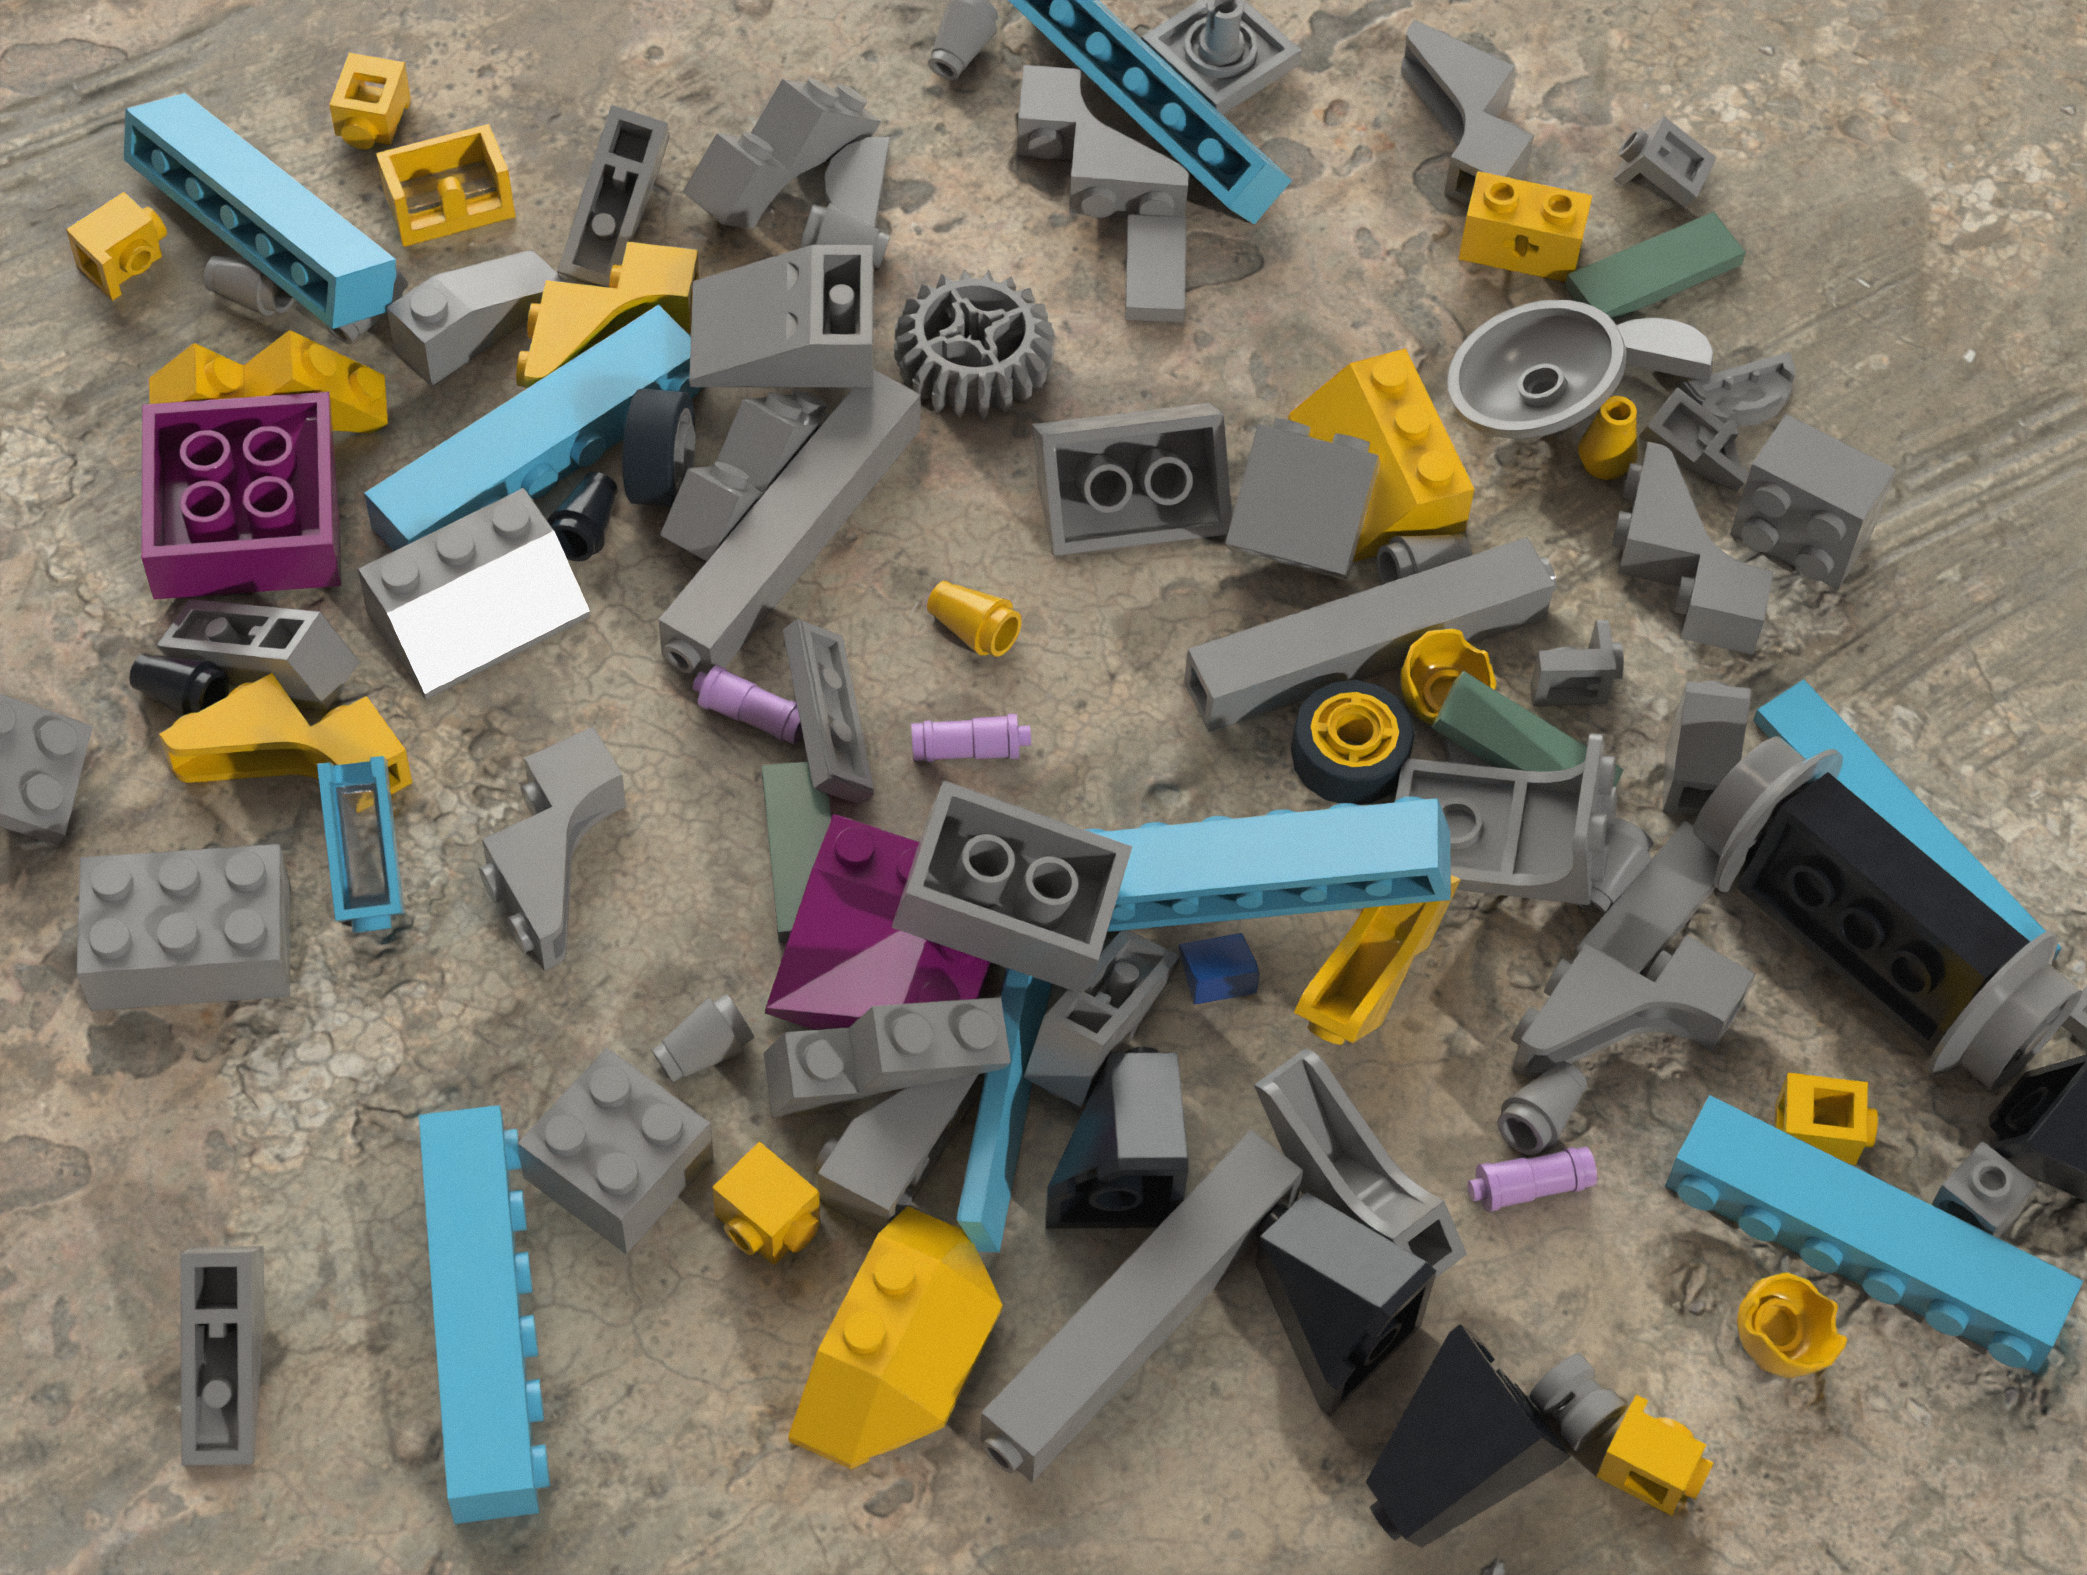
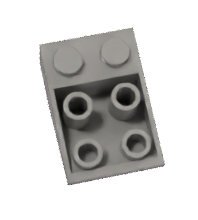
M810 245L693 281L690 387L873 388V245Z

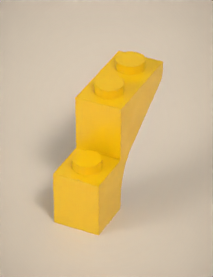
M627 242L622 265L614 264L612 266L609 288L546 280L541 303H532L530 306L527 335L529 339H532L530 351L521 350L519 353L516 369L517 386L525 387L526 390L657 305H660L687 333H691L693 281L700 279L698 250Z
M291 330L287 331L244 365L193 343L149 377L150 404L329 392L333 431L372 433L388 424L384 374Z
M273 673L256 682H248L236 687L226 698L199 713H190L181 717L171 728L159 734L169 768L177 779L185 783L285 775H304L319 779L317 768L319 763L331 762L333 765L368 762L370 757L384 756L388 761L391 795L413 783L405 747L367 696L349 706L342 705L332 709L320 722L310 726ZM374 791L343 795L357 813L375 804Z
M1451 875V899L1461 879ZM1451 900L1363 908L1349 932L1306 987L1294 1013L1309 1021L1307 1029L1311 1033L1337 1045H1343L1345 1040L1354 1043L1380 1027L1414 957L1429 948Z

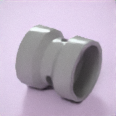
M1581 1353L1571 1355L1551 1369L1535 1385L1529 1395L1531 1401L1544 1415H1553L1561 1424V1436L1576 1452L1586 1448L1603 1436L1615 1425L1627 1409V1406L1612 1389H1602L1595 1381V1369Z

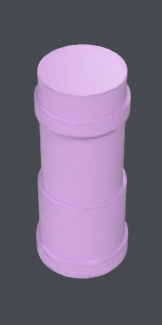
M715 665L708 674L701 671L696 676L693 690L699 692L698 706L707 710L711 709L738 722L743 721L774 735V738L782 742L787 741L796 745L801 740L803 733L797 702L793 700L788 701L757 687V684L732 674L726 668Z
M1017 713L1007 714V716L973 718V720L942 722L927 720L924 723H911L913 761L926 760V762H934V760L960 758L1019 759V746H1031L1030 725L1018 726Z
M1571 1147L1563 1149L1562 1152L1527 1159L1522 1157L1493 1164L1488 1162L1477 1165L1476 1179L1468 1180L1467 1183L1468 1193L1472 1201L1481 1200L1484 1209L1487 1212L1499 1210L1501 1207L1534 1201L1535 1198L1568 1191L1578 1192L1584 1190V1188L1595 1186L1597 1183V1169L1594 1157L1588 1147L1576 1149Z

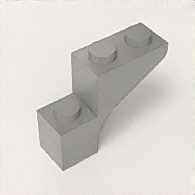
M1413 20L1407 29L1401 74L1448 132L1457 147L1450 158L1444 194L1469 205L1477 171L1521 180L1527 172L1534 135L1519 128L1514 123L1498 118L1508 103L1515 66L1499 59L1493 54L1483 52L1455 39L1441 30H1436L1417 20Z
M1023 65L1018 115L1017 156L1073 160L1069 214L1089 215L1095 218H1128V215L1185 217L1189 178L1187 169L1098 121L1087 109L1081 95V69Z
M808 78L806 83L782 79L751 133L743 132L741 137L722 133L715 135L683 193L723 225L754 229L769 204L790 181L803 172L832 159L846 145L872 137L881 121L864 109L867 100L858 92L845 85L838 84L835 89H832L813 78Z
M794 390L792 395L783 396L777 393H769L767 397L743 399L714 465L687 470L660 536L708 561L830 416V414L825 412L827 404L811 394Z
M1648 442L1642 465L1630 463L1625 480L1622 498L1632 500L1633 503L1631 513L1619 512L1611 547L1623 549L1618 573L1679 587L1674 612L1685 614L1680 639L1753 655L1765 619L1773 571L1736 560L1712 542L1705 531L1672 451L1664 445Z
M594 726L524 758L528 783L521 786L520 789L525 804L532 816L482 839L486 865L479 868L482 882L494 903L504 899L512 913V916L507 918V922L518 947L523 953L533 950L544 970L560 964L567 954L571 865L578 843L587 831L599 821L626 808L623 775Z
M1688 935L1684 937L1673 955L1663 950L1646 977L1586 943L1573 963L1562 959L1556 966L1544 989V993L1550 997L1540 1012L1530 1007L1518 1023L1511 1038L1512 1042L1519 1045L1512 1070L1526 1078L1536 1079L1552 1068L1557 1062L1565 1061L1572 1064L1620 1040L1644 1032H1662L1677 1035L1713 1052L1742 1008L1755 973Z
M1001 997L872 1006L849 1028L784 1032L763 1053L772 1118L836 1113L847 1104L870 1095L1003 1069L1011 1063Z
M1305 1048L1254 1084L1284 1155L1303 1170L1300 1192L1304 1194L1308 1192L1423 1259L1437 1271L1435 1278L1467 1255L1445 1201L1424 1190L1398 1167L1320 1056Z

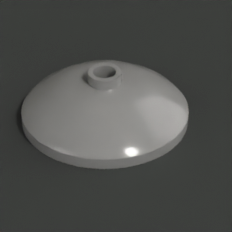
M1571 300L1532 302L1496 315L1467 337L1451 361L1447 377L1448 392L1458 415L1468 425L1480 432L1511 439L1544 437L1561 432L1580 423L1608 400L1622 379L1626 366V348L1616 323L1606 313L1594 306Z

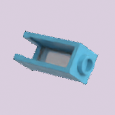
M384 756L370 757L368 762L333 765L331 762L319 763L317 768L335 921H351L352 933L391 929V916L404 915L405 908L390 792L388 761Z

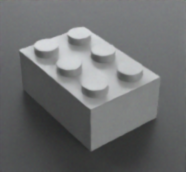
M943 780L928 815L892 928L1081 993L1099 961L1132 846Z
M280 844L80 857L77 976L90 1011L290 997V880Z

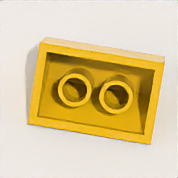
M1406 348L1349 363L1288 414V420L1311 427L1308 437L1331 443L1335 433L1356 437L1370 442L1368 452L1379 457L1380 465L1353 562L1377 556L1379 548L1388 545L1391 538L1395 536L1453 535L1466 531L1475 489Z

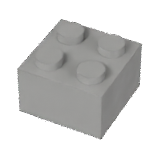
M1785 414L1752 463L1730 534L1744 541L1750 548L1759 552H1766L1797 568L1806 577L1820 580L1839 589L1871 539L1896 469Z
M607 1047L517 1143L524 1179L626 1255L714 1158L711 1123Z

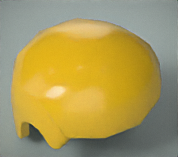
M1457 629L1426 632L1410 646L1400 674L1402 697L1408 708L1417 718L1432 726L1454 681L1463 671L1495 690L1497 683L1492 665L1489 663L1488 652L1479 650L1471 645L1463 637V632Z
M1788 1272L1756 1281L1738 1309L1737 1329L1742 1347L1760 1369L1782 1378L1809 1375L1831 1366L1844 1350L1847 1343V1337L1840 1335L1836 1327L1838 1304L1825 1295L1820 1294L1818 1289L1809 1280Z

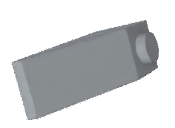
M611 104L557 270L559 274L596 286L609 288L612 266L614 264L622 265L627 242L634 241L652 194L670 138L667 122Z
M533 250L433 275L387 307L394 351L432 387L527 322L531 304L541 303L546 280L568 282Z
M189 599L156 645L163 654L169 657L211 661L216 664L219 671L227 675L229 682L238 686L248 682H256L273 673L296 706L328 710L332 702L339 697L345 683L360 663L321 612Z
M1130 930L1120 931L1101 952L1099 961L1082 992L1078 993L1068 989L1044 1015L1023 1078L1043 1087L1054 1097L1068 1100L1082 1108L1089 1100L1110 1053H1123L1177 968L1181 956Z
M986 1073L907 1087L853 1119L840 1140L831 1137L826 1142L816 1160L814 1173L818 1175L820 1203L879 1233L903 1209L911 1205L980 1096Z
M264 1246L193 1247L180 1253L181 1466L253 1464L255 1462L264 1327Z

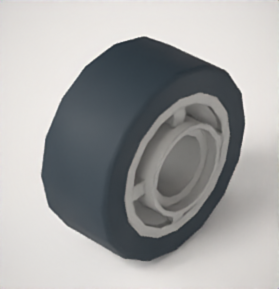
M638 389L630 403L623 439L622 468L625 494L632 504L672 507L687 470L693 468L695 456V414L693 402L687 392Z

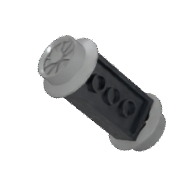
M1775 736L1767 739L1749 752L1726 775L1710 795L1693 827L1694 835L1721 857L1714 877L1715 887L1721 892H1729L1736 888L1740 890L1930 1054L1931 1058L1928 1062L1927 1070L1932 1075L1937 1076L1963 1065L1990 1090L1995 1091L2001 1088L2040 1052L2063 1025L2081 998L2082 991L2052 966L2059 940L2058 935L2053 931H2047L2030 942L1837 780L1843 763V757L1837 750L1829 749L1809 759H1805L1781 737Z

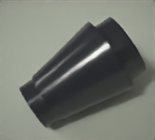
M601 472L587 473L547 520L554 530L568 560H588L604 547L615 497L618 493L615 481Z
M143 653L136 658L130 670L129 680L132 688L141 691L182 717L190 713H199L226 698L229 693L227 675L219 671L216 664L211 661Z

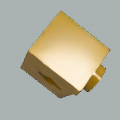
M1477 171L1458 260L1566 282L1567 274L1576 269L1592 195Z

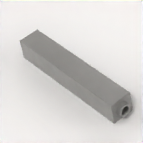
M874 369L873 388H852L658 619L661 654L665 656L672 666L687 674L693 672L698 674L701 671L708 674L715 665L725 668L919 433L920 394Z
M1525 537L1189 648L1184 684L1208 732L1306 700L1314 691L1330 683L1350 680L1362 681L1401 668L1404 665L1410 646L1428 631L1457 629L1462 631L1465 640L1472 644L1544 620L1547 617L1552 594L1556 590L1555 573L1548 559L1545 557L1539 558L1529 538Z
M1251 1129L981 1413L980 1439L983 1441L982 1447L987 1456L1004 1471L1013 1473L1015 1470H1018L1033 1483L1260 1240L1257 1231L1264 1219L1280 1204H1285L1288 1208L1298 1199L1303 1170Z

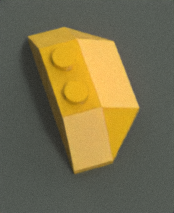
M907 1206L878 1233L817 1350L788 1435V1442L844 1467L853 1469L869 1462L871 1457L900 1448L945 1427L1003 1308V1304L975 1244L968 1239L963 1229Z

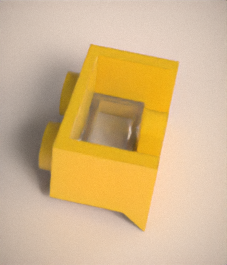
M489 124L376 153L382 188L396 222L403 247L516 217L509 171Z

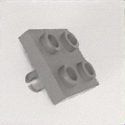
M1198 0L1141 36V40L1222 115L1300 65L1301 49L1246 0Z

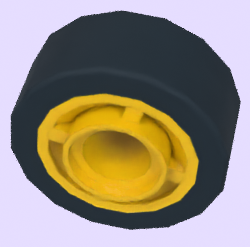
M1359 680L1330 683L1314 691L1300 706L1291 745L1294 770L1308 789L1327 801L1357 805L1371 804L1390 795L1397 788L1401 766L1411 756L1415 737L1411 715L1398 697L1379 685ZM1343 740L1358 741L1362 745H1350Z

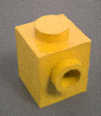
M760 1141L712 1187L715 1216L725 1224L724 1230L731 1241L746 1254L753 1255L757 1251L772 1265H775L789 1250L793 1253L801 1251L810 1243L819 1230V1190Z

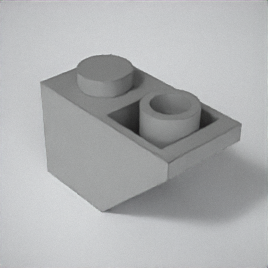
M1686 681L1665 747L1662 812L1698 816L1713 791L1741 761L1751 689L1732 687L1719 681H1706L1702 683Z

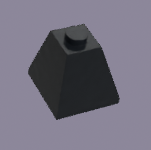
M1136 1047L1124 1053H1110L1047 1187L1045 1229L1158 1228L1184 1200L1188 1176V1154L1177 1053H1161L1157 1049L1150 1047Z
M2086 1054L2025 1072L1989 1115V1126L1997 1134L1989 1140V1146L2021 1172L2087 1202Z
M1306 1192L1290 1208L1285 1204L1277 1206L1261 1223L1257 1231L1260 1240L1255 1265L1318 1406L1330 1417L1421 1327L1437 1271L1423 1259Z
M1461 1324L1447 1335L1366 1480V1484L1377 1498V1501L1370 1506V1509L1385 1532L1394 1541L1403 1536L1406 1541L1421 1548L1571 1458L1531 1400L1516 1382L1513 1383L1500 1368L1495 1371L1491 1365L1495 1361L1492 1353L1477 1335Z

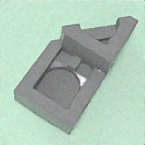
M1678 387L1638 436L1646 443L1652 442L1668 447L1679 465L1726 488L1738 491L1748 478L1747 468L1740 467L1734 441L1739 435L1736 420H1728L1726 423H1723Z

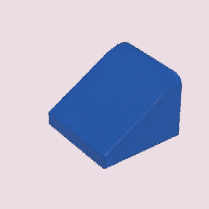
M1242 933L1179 944V952L1193 1005L1257 994L1260 972Z

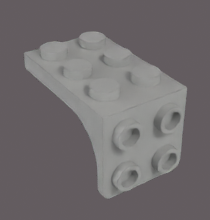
M0 694V827L54 845H58L66 835L93 728L92 725Z
M1590 733L1585 761L1573 768L1560 771L1536 772L1408 758L1401 766L1395 801L1403 797L1438 798L1450 829L1451 875L1461 879L1456 890L1590 905L1593 881L1604 883L1607 873L1609 845L1605 844L1606 826L1614 824L1618 790L1616 786H1613L1616 757L1605 755L1604 735Z

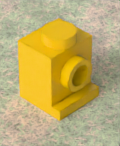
M354 53L348 54L329 104L335 135L341 136L347 144L358 149H369L373 147L375 142L391 145L404 108L408 109L411 102L405 62ZM365 81L384 84L385 86L384 88L367 86Z
M125 192L66 229L76 266L112 301L122 295L120 284L134 275L143 273L153 262L162 257L159 241L168 235L166 227L157 213L148 206L142 209Z
M1788 1072L1775 1101L1774 1127L1850 1165H1856L1864 1147L1873 1148L1878 1127V1112L1876 1108L1867 1107L1868 1082Z
M1636 1394L1605 1454L1596 1477L1672 1516L1683 1494L1694 1500L1697 1499L1714 1462L1702 1456L1706 1444L1695 1439L1687 1427L1669 1418L1660 1417L1656 1419L1644 1413L1649 1400Z

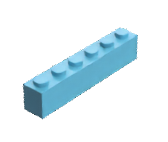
M1008 0L1230 210L1255 225L1292 182L1289 176L1100 0Z
M186 93L125 109L124 161L331 329L387 312V307L392 304L393 288L396 280V259Z
M657 305L366 491L364 494L371 528L392 551H396L522 488L527 491L531 499L545 496L558 481L580 467L594 464L606 450L624 439L628 410L631 400L638 389L687 392L691 399L697 395L703 387H690L691 336L660 305Z
M1403 797L1394 803L1365 806L1341 803L1325 810L1305 812L1274 810L1265 816L1235 819L1225 816H1212L1204 819L1202 822L1175 825L1151 822L1143 824L1139 828L1115 831L1085 829L1132 846L1107 932L1451 900L1450 829L1438 798Z
M1711 1095L1708 1096L1682 1145L1665 1187L1677 1192L1678 1196L1691 1207L1703 1211L1712 1210L1738 1223L1740 1228L1749 1236L1760 1241H1774L1800 1254L1803 1261L1812 1268L1825 1273L1835 1272L1861 1285L1864 1291L1872 1298L1886 1304H1899L1924 1317L1927 1323L1937 1331L1950 1336H1962L1988 1349L1991 1356L2002 1364L2014 1368L2024 1367L2035 1374L2053 1348L2083 1283V1280Z
M500 1105L420 1114L419 1127L447 1497L454 1524L539 1513L537 1488L550 1487V1475L546 1444L533 1446L531 1423L544 1421V1408L540 1379H527L526 1358L538 1356V1341L534 1315L522 1316L520 1294L533 1293L529 1252L516 1253L515 1232L527 1230L523 1189L511 1191L509 1170L522 1169L517 1144L519 1142L518 1129L505 1130Z

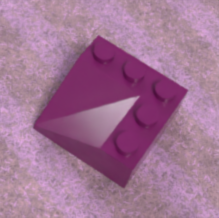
M329 392L142 405L141 559L153 600L342 586L340 523Z
M833 814L812 867L765 1008V1014L813 1030L849 1028L872 1006L979 999L992 962L892 928L919 842Z

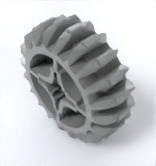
M964 269L958 281H951L941 274L936 288L921 284L920 290L917 293V299H906V304L902 309V316L898 317V323L895 324V341L897 342L894 343V359L897 361V366H900V376L903 379L904 385H913V391L921 395V400L932 397V405L936 413L947 406L955 407V413L960 420L966 410H977L984 421L990 408L996 407L1005 415H1008L1010 408H1012L1013 400L1027 405L1029 398L1032 396V389H1042L1046 381V374L1050 371V366L1053 365L1054 348L1052 347L1054 346L1055 333L1052 323L1048 322L1045 304L1035 303V297L1032 294L1031 288L1016 291V285L1012 276L1001 283L994 282V278L989 270L982 279H971L966 269ZM1013 350H1016V351L1009 357V352H1010V351H1013Z

